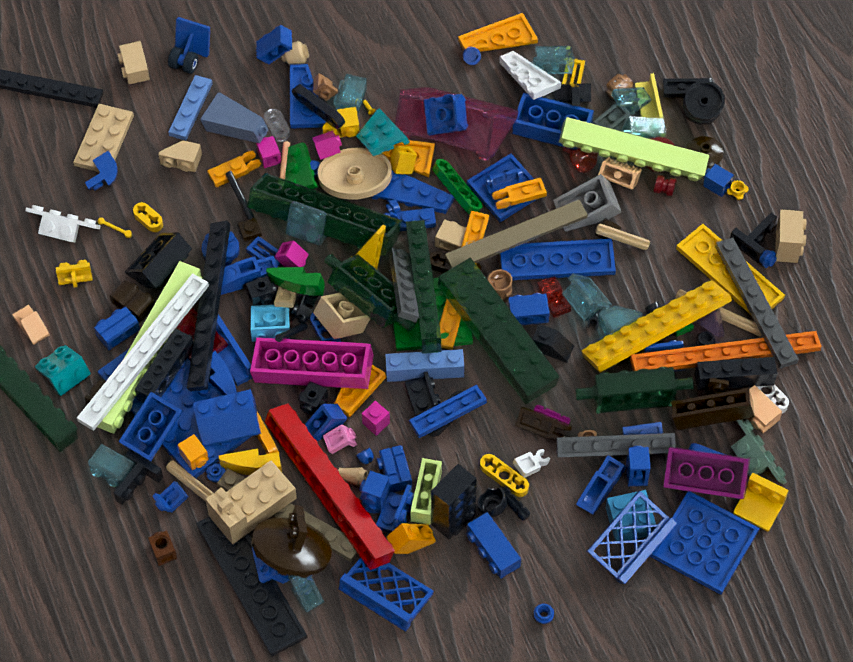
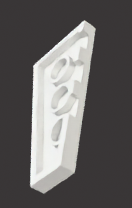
M512 51L500 56L499 63L533 100L561 89V82L516 52Z

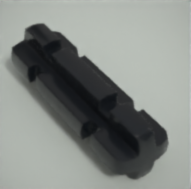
M508 487L502 488L506 494L509 507L515 513H518L517 516L521 520H526L530 516V511L523 507V503L511 493L512 491Z

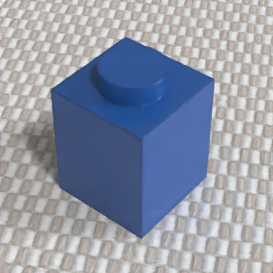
M714 164L711 169L708 168L703 177V186L722 197L727 189L730 188L734 175Z

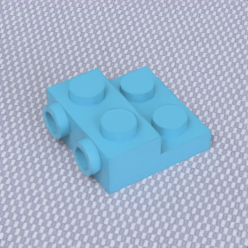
M275 305L251 306L252 342H256V338H275L277 334L290 329L289 308L275 307Z

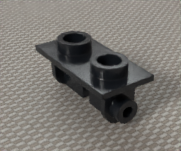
M298 294L297 298L299 300L291 310L293 315L290 321L292 322L297 318L299 319L298 322L302 324L309 321L313 310L307 307V305L314 307L318 296Z

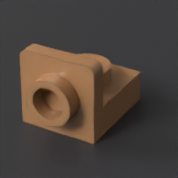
M320 73L314 76L313 93L325 101L336 95L338 89L332 86L333 82Z

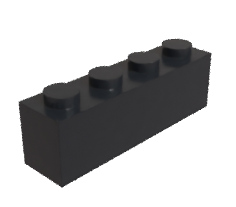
M764 357L697 362L694 376L698 391L707 390L709 378L729 381L728 388L753 387L754 385L756 387L773 386L778 373L775 358Z

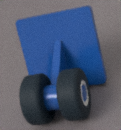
M178 17L176 19L175 47L169 54L168 66L178 69L182 65L184 72L192 74L198 65V55L204 57L209 55L210 27Z

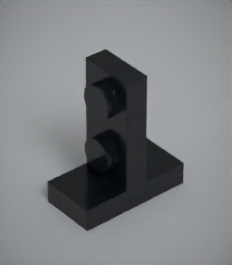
M591 83L561 84V89L554 91L555 101L562 103L570 102L572 106H580V102H591Z
M771 212L748 236L738 228H735L731 232L730 238H734L742 252L759 263L760 257L765 251V248L760 244L768 233L771 234L775 230L777 216Z
M131 449L127 451L125 458L127 464L132 466L133 469L114 491L115 500L121 505L132 497L135 488L144 482L146 476L158 483L163 478L160 467Z

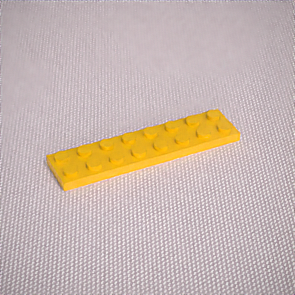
M713 280L705 282L702 286L688 291L685 295L670 301V303L661 308L655 309L650 314L638 318L637 321L623 326L613 334L607 335L600 341L588 345L587 348L581 350L582 355L596 370L602 372L732 301L731 295Z

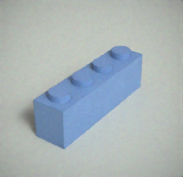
M463 349L385 354L387 382L419 379L424 377L423 372H428L429 378L433 377V379L464 377Z

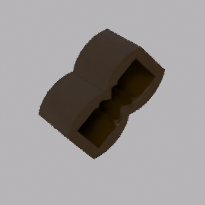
M124 280L110 295L113 305L118 309L127 307L139 323L154 307V298L148 292L140 291L134 282Z

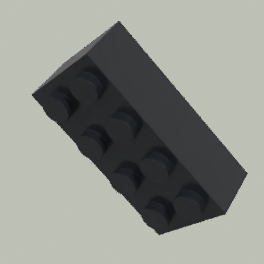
M457 464L431 490V525L448 539L453 535H458L466 522H470L476 515L477 478L460 464Z

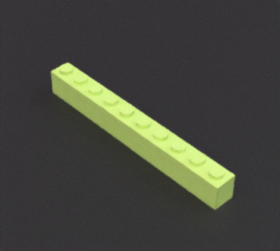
M179 261L125 357L192 273L202 278L199 268ZM168 338L97 426L98 428L114 434L117 428L122 426L123 417L132 408V401L136 396V386Z

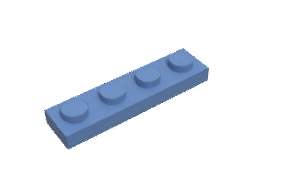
M197 75L194 76L171 125L169 136L187 140L212 86L211 79Z

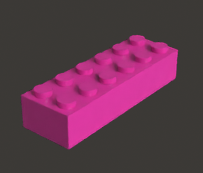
M256 338L250 372L255 383L307 386L311 381L324 387L368 389L374 354L371 344L294 339H285L277 342L275 338Z

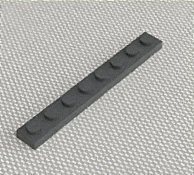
M734 238L716 242L715 248L779 368L797 364L799 359Z

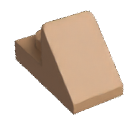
M29 305L12 314L14 320L33 345L49 336V332L37 311L34 312Z

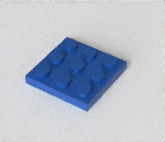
M512 153L467 180L468 187L499 222H502L535 201L531 200L498 209L495 204L503 199L494 200L492 194L488 192L483 178L488 177V175L493 176L511 171L516 167L522 169L524 182L534 179Z

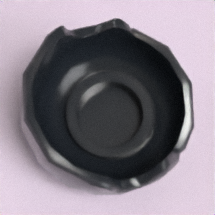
M499 486L497 489L489 487L478 498V509L482 514L488 512L491 517L502 514L507 507L505 492Z

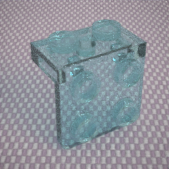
M293 201L290 204L285 234L320 246L329 233V229L324 228L326 213Z

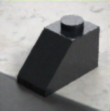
M539 324L532 338L531 351L568 363L574 345L558 330Z

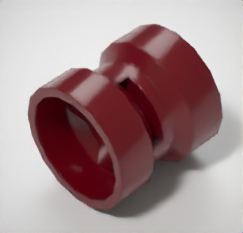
M658 175L654 193L660 194L663 191L666 196L672 197L676 179L669 178L665 180L663 175Z

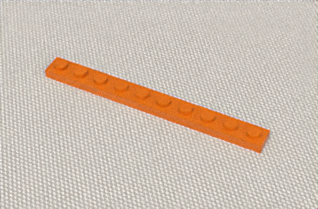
M816 331L786 335L796 354L821 350V344ZM764 338L633 354L630 357L634 375L694 368L697 362L764 358L773 357Z

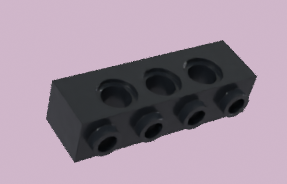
M177 329L173 331L136 386L135 393L138 401L144 403L150 392L159 397L163 396L192 352V336Z

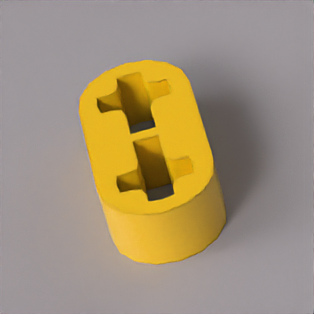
M141 202L134 206V217L151 232H159L163 228L162 217L148 204Z

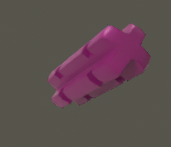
M536 405L534 411L570 424L571 419L564 415L562 417L561 414L548 408L545 410L541 405Z

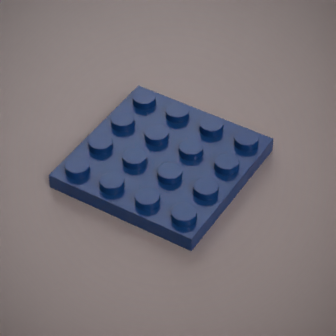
M688 491L672 517L677 524L650 554V557L722 595L759 532V527Z

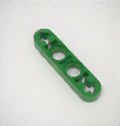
M437 159L432 170L468 214L471 211L480 212L483 206L477 196L448 161Z

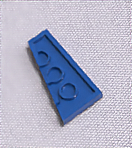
M393 170L389 185L380 193L371 196L372 199L378 200L380 198L387 200V202L388 200L396 199L397 202L404 203L405 206L434 208V212L443 214L447 213L454 201L453 195L406 174H395Z

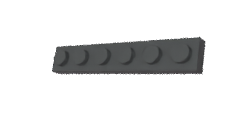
M391 248L388 254L398 317L416 322L419 318L409 253L402 249Z
M675 433L556 438L557 457L628 455V448L638 445L649 447V454L668 453L670 447L676 448Z

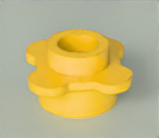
M735 180L732 182L731 187L727 189V194L733 195L737 200H742L743 195L748 192L749 188L742 181Z

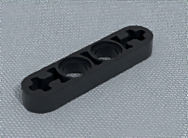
M298 84L292 89L294 97L335 129H339L345 124L343 116L303 85Z

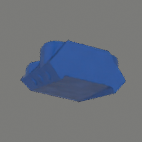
M447 94L443 97H432L424 100L428 135L465 131L468 128L466 99L462 94Z

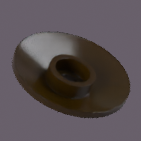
M697 137L687 147L689 150L709 155L707 168L713 167L714 164H719L723 158L722 145L712 137Z

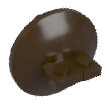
M295 505L293 513H290L288 518H272L261 522L255 528L252 536V547L256 557L269 567L277 570L280 575L286 576L289 574L307 578L310 575L323 571L328 566L332 556L331 545L327 538L319 530L305 522L303 506Z

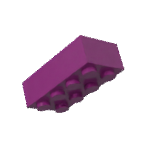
M670 447L668 450L664 488L744 499L750 458Z

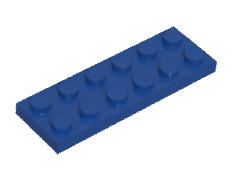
M612 239L524 243L500 253L501 269L509 272L512 280L615 275L616 273Z

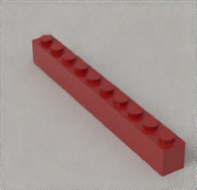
M289 403L270 409L266 416L265 424L367 567L372 570L389 563L395 552L392 544L382 534L381 529L377 527L371 515L364 509L359 498L354 495L348 483L339 474L338 469L330 462L327 454L322 451L317 440L309 433L306 425L297 416L296 411L291 408Z

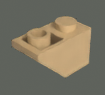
M188 141L178 142L159 152L160 165L168 168H178L186 172H196L202 156L201 145Z

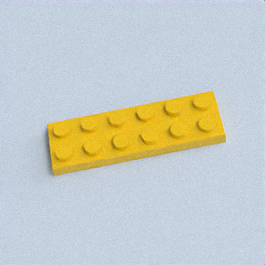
M704 224L700 225L677 244L676 249L709 279L729 293L731 298L750 314L715 248L716 242L722 240ZM747 262L771 309H773L784 299L785 294Z

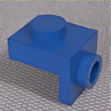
M174 481L161 494L155 493L152 497L155 499V505L159 510L172 513L188 498V495L179 483Z

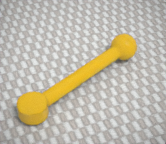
M102 217L98 219V223L100 225L104 224L114 230H117L125 234L126 238L132 237V232L130 230L125 231L111 223L106 222Z

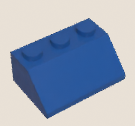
M251 389L193 402L196 421L204 447L261 434L255 398Z
M150 392L119 442L143 458L152 461L183 411Z

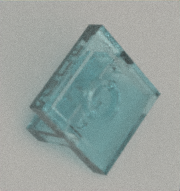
M574 273L568 278L572 284L562 294L584 321H588L599 309L608 310L612 306L591 278Z

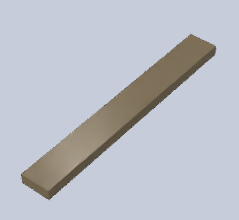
M577 200L448 252L444 257L452 272H455L587 218L588 214L580 200Z

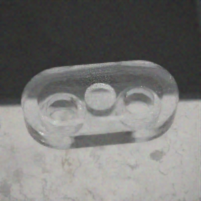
M277 109L266 111L264 121L270 134L274 136L276 141L282 142L287 140L290 136V129L282 113Z

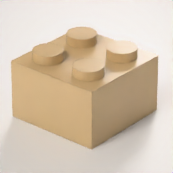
M780 210L776 226V261L798 263L799 256H803L804 246L806 245V235H804L806 219H803V211Z
M351 291L321 296L313 312L334 339L363 333L371 319V315Z

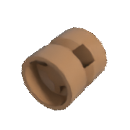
M495 270L488 277L487 292L492 302L503 304L512 296V276L505 270Z

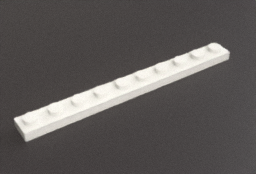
M192 273L77 417L78 422L93 431L97 428L209 287L207 281Z

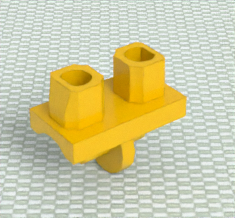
M79 260L76 265H70L67 262L60 263L59 267H56L59 285L73 283V287L76 288L79 282L93 281L90 262L87 263V260Z

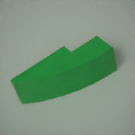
M303 267L266 268L270 281L281 288L310 296H323L325 282L321 273H306Z

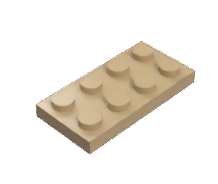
M98 104L75 157L74 166L99 172L93 163V159L106 151H109L115 160L134 117L133 112Z

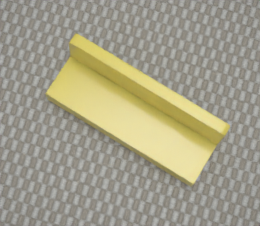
M652 73L648 82L635 83L634 86L644 132L662 130L663 113L654 73Z

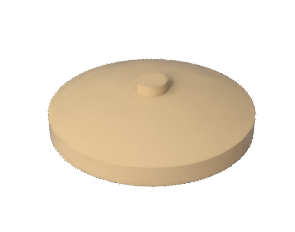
M366 148L340 150L341 153L325 158L318 168V181L321 188L328 194L342 199L355 200L374 196L383 191L392 179L390 161L383 154L372 156Z

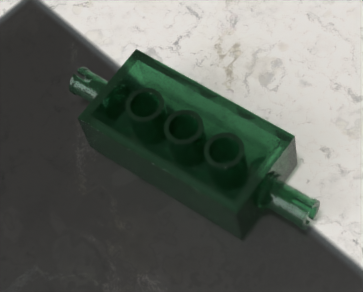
M332 253L325 258L324 263L333 269L327 283L374 320L377 325L385 328L397 322L408 332L415 327L416 322L398 317L393 282L357 254L342 262Z
M659 367L650 370L644 368L630 372L623 370L618 373H600L595 375L593 387L576 388L575 393L577 401L594 399L596 414L669 407L672 406L671 402L675 401L677 390H692L694 385L692 377L675 379L673 367Z

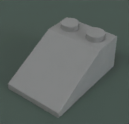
M602 174L553 200L556 209L580 200L588 214L587 218L563 227L566 232L603 222L605 218L610 219L621 213L611 183Z

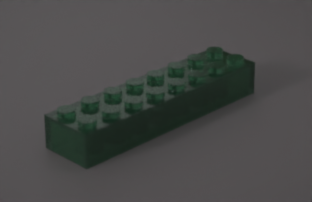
M264 173L250 188L247 205L248 208L256 212H262L273 218L282 219L290 224H296L307 230L321 233L326 237H332L343 243L355 245L360 249L382 225H385L386 229L380 254L383 256L389 252L398 240L402 220L268 173Z
M471 257L439 276L437 286L525 405L557 385L560 377Z

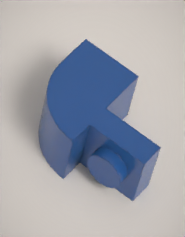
M106 151L93 159V163L100 173L85 182L89 191L92 189L94 191L98 190L103 186L104 181L110 187L117 179L118 168L110 152Z

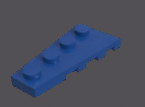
M308 64L290 65V128H322L326 121L300 103L292 93V89L298 84L303 85L313 93L314 82Z

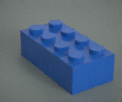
M523 93L513 120L512 134L564 147L562 143H559L566 117L592 124L594 110L572 106L543 97L533 100L529 94ZM577 147L569 148V149L581 151V148H577Z

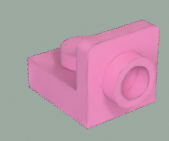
M343 424L323 435L327 448L332 454L347 445L352 447L357 445L355 432L352 428H348Z

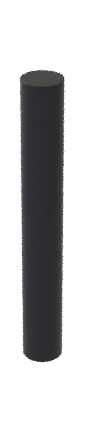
M227 172L225 175L247 219L255 218L233 172Z
M302 323L275 336V340L281 342L307 330L308 325Z

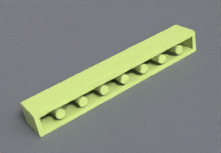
M568 117L563 122L559 143H562L567 148H581V151L586 153L596 152L601 157L608 158L611 156L617 158L616 160L620 162H634V165L639 167L649 166L654 171L662 172L664 170L670 172L673 176H687L692 181L701 180L705 176L709 159L708 154Z

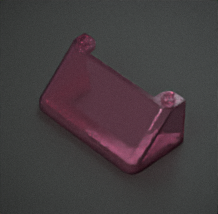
M431 87L400 90L395 125L408 139H411V136H419L474 151L478 159L489 160V158L494 157L518 117L519 111L516 109L464 96L466 99L468 128L465 131L428 135L424 100L432 97H443L447 94H457Z

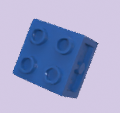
M407 485L403 495L389 491L376 523L381 531L391 533L401 523H407L406 516L408 512L411 513L414 497L412 485Z

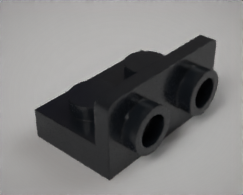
M423 372L424 377L405 382L415 417L441 403L439 395L435 394L433 390L435 388L433 377L429 378L428 372Z

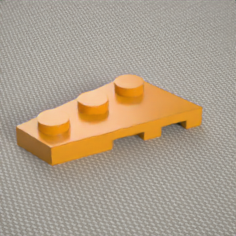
M372 364L368 389L341 388L334 404H338L344 414L351 417L387 377L386 373Z

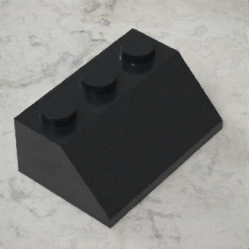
M179 232L160 233L127 268L125 273L146 288H159L164 284V279L174 272L179 261L183 262L188 258V253L192 248Z

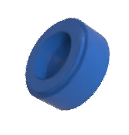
M470 46L463 51L462 57L467 64L475 65L480 61L481 53L476 47Z

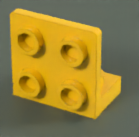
M752 472L747 484L745 498L739 500L733 514L768 532L785 503L789 490Z

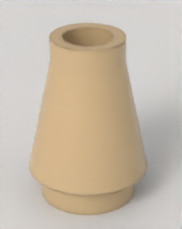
M363 467L338 469L344 481L358 487L368 477V471L364 470Z

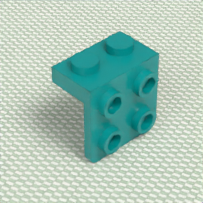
M66 345L55 349L51 355L41 359L35 366L39 373L49 379L59 396L91 375L82 356Z

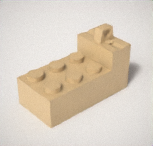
M271 460L227 492L221 487L205 500L209 517L228 540L234 544L255 529L261 522L269 519L297 499L296 488Z

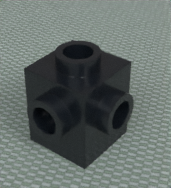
M268 276L256 278L254 281L246 283L247 293L253 306L269 305L275 300L276 286L274 282L270 283Z
M310 381L306 389L302 390L299 394L300 409L306 414H314L322 404L328 403V390Z

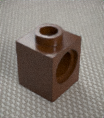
M167 530L156 532L151 537H148L158 566L177 559L175 548ZM161 544L167 545L163 549L157 548Z

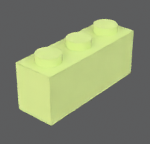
M422 458L411 507V522L431 524V490L440 482L442 461Z

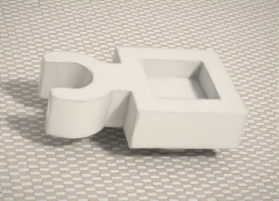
M540 449L535 456L528 452L515 458L513 464L525 478L540 471L541 466H546L550 461V457L546 459L541 458L540 456H543L545 451Z

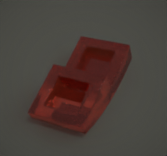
M555 276L538 282L541 294H547L549 310L554 318L571 312V306L565 298L563 288Z

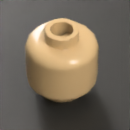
M296 41L292 43V50L287 51L282 56V60L287 62L289 66L292 64H304L307 58H309V52L306 44Z

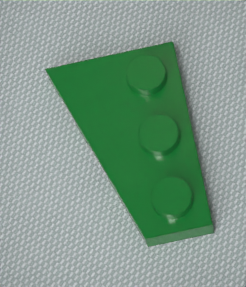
M303 142L288 147L283 191L287 197L318 188L313 177L315 176L314 170L311 169L310 165L311 159L308 147Z

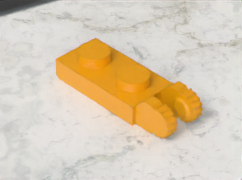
M252 150L207 171L215 187H219L229 182L225 175L227 172L232 171L237 179L259 168L261 162L258 159L252 160L256 157L255 152Z
M541 178L510 185L492 193L494 200L503 199L495 204L498 209L547 196Z

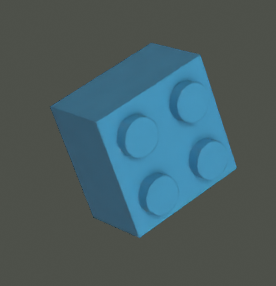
M646 490L641 491L648 498ZM637 492L607 498L606 511L610 523ZM639 497L635 502V511H646L645 502ZM637 513L636 526L647 525L646 513ZM649 513L650 525H656L653 513ZM625 514L622 517V527L633 526L632 514ZM647 527L636 528L637 539L647 537ZM633 528L622 529L623 541L634 540ZM612 529L615 541H620L619 529Z

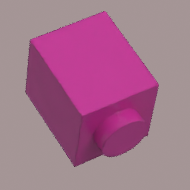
M333 130L312 137L320 160L341 153L339 146H342L339 135L335 136Z
M274 136L264 137L260 143H256L257 152L264 169L281 163V154Z
M293 240L282 243L274 258L284 267H304L309 254Z
M374 401L362 412V424L377 436L390 424V413L377 401Z

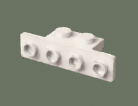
M33 205L32 208L26 207L25 210L42 215L38 234L73 243L76 242L79 225L94 229H100L101 225L96 224L95 220L85 218V221L78 220L79 216L67 214V217L61 216L60 211L51 209L50 212L43 211L44 207Z

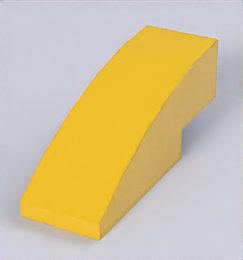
M258 449L219 455L221 467H224L226 470L229 468L239 474L251 475L271 460L282 472L279 452L259 455Z

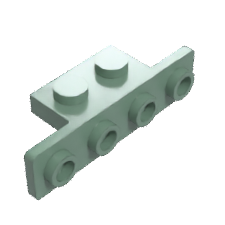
M748 419L737 420L746 435L733 444L731 448L737 457L750 458L749 475L751 476L752 472L760 475L769 468L779 483H787L784 478L786 476L785 472L773 462L775 460L774 456L769 450H765L763 447L765 443L762 438L754 434L752 431L754 427Z

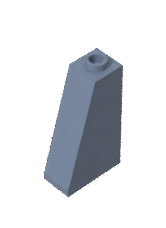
M217 93L200 119L208 132L260 143L268 132L262 117L222 93Z

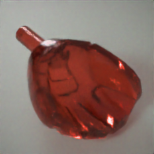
M567 147L563 148V151L570 154L571 163L579 173L588 172L595 167L598 153H586L581 151V148L573 151Z

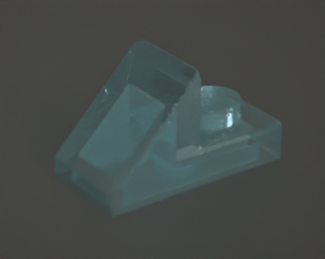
M644 87L613 89L611 93L617 105L625 107L631 115L652 100Z
M294 575L288 576L293 586L291 590L306 612L324 603L311 575L307 578Z

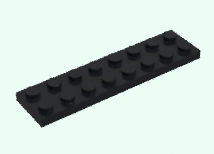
M210 517L197 522V528L270 656L272 657L305 640L307 634L276 580L271 579L265 583L259 581L252 551V539L249 534H246L232 544Z

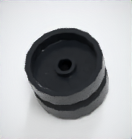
M709 80L695 82L688 88L682 101L683 112L691 122L698 125L712 123L719 117L724 107L725 95L722 89L714 82Z

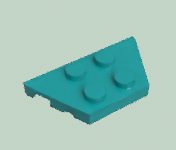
M380 108L376 110L356 135L372 156L392 150L394 145L403 142L404 145L410 143L408 138Z

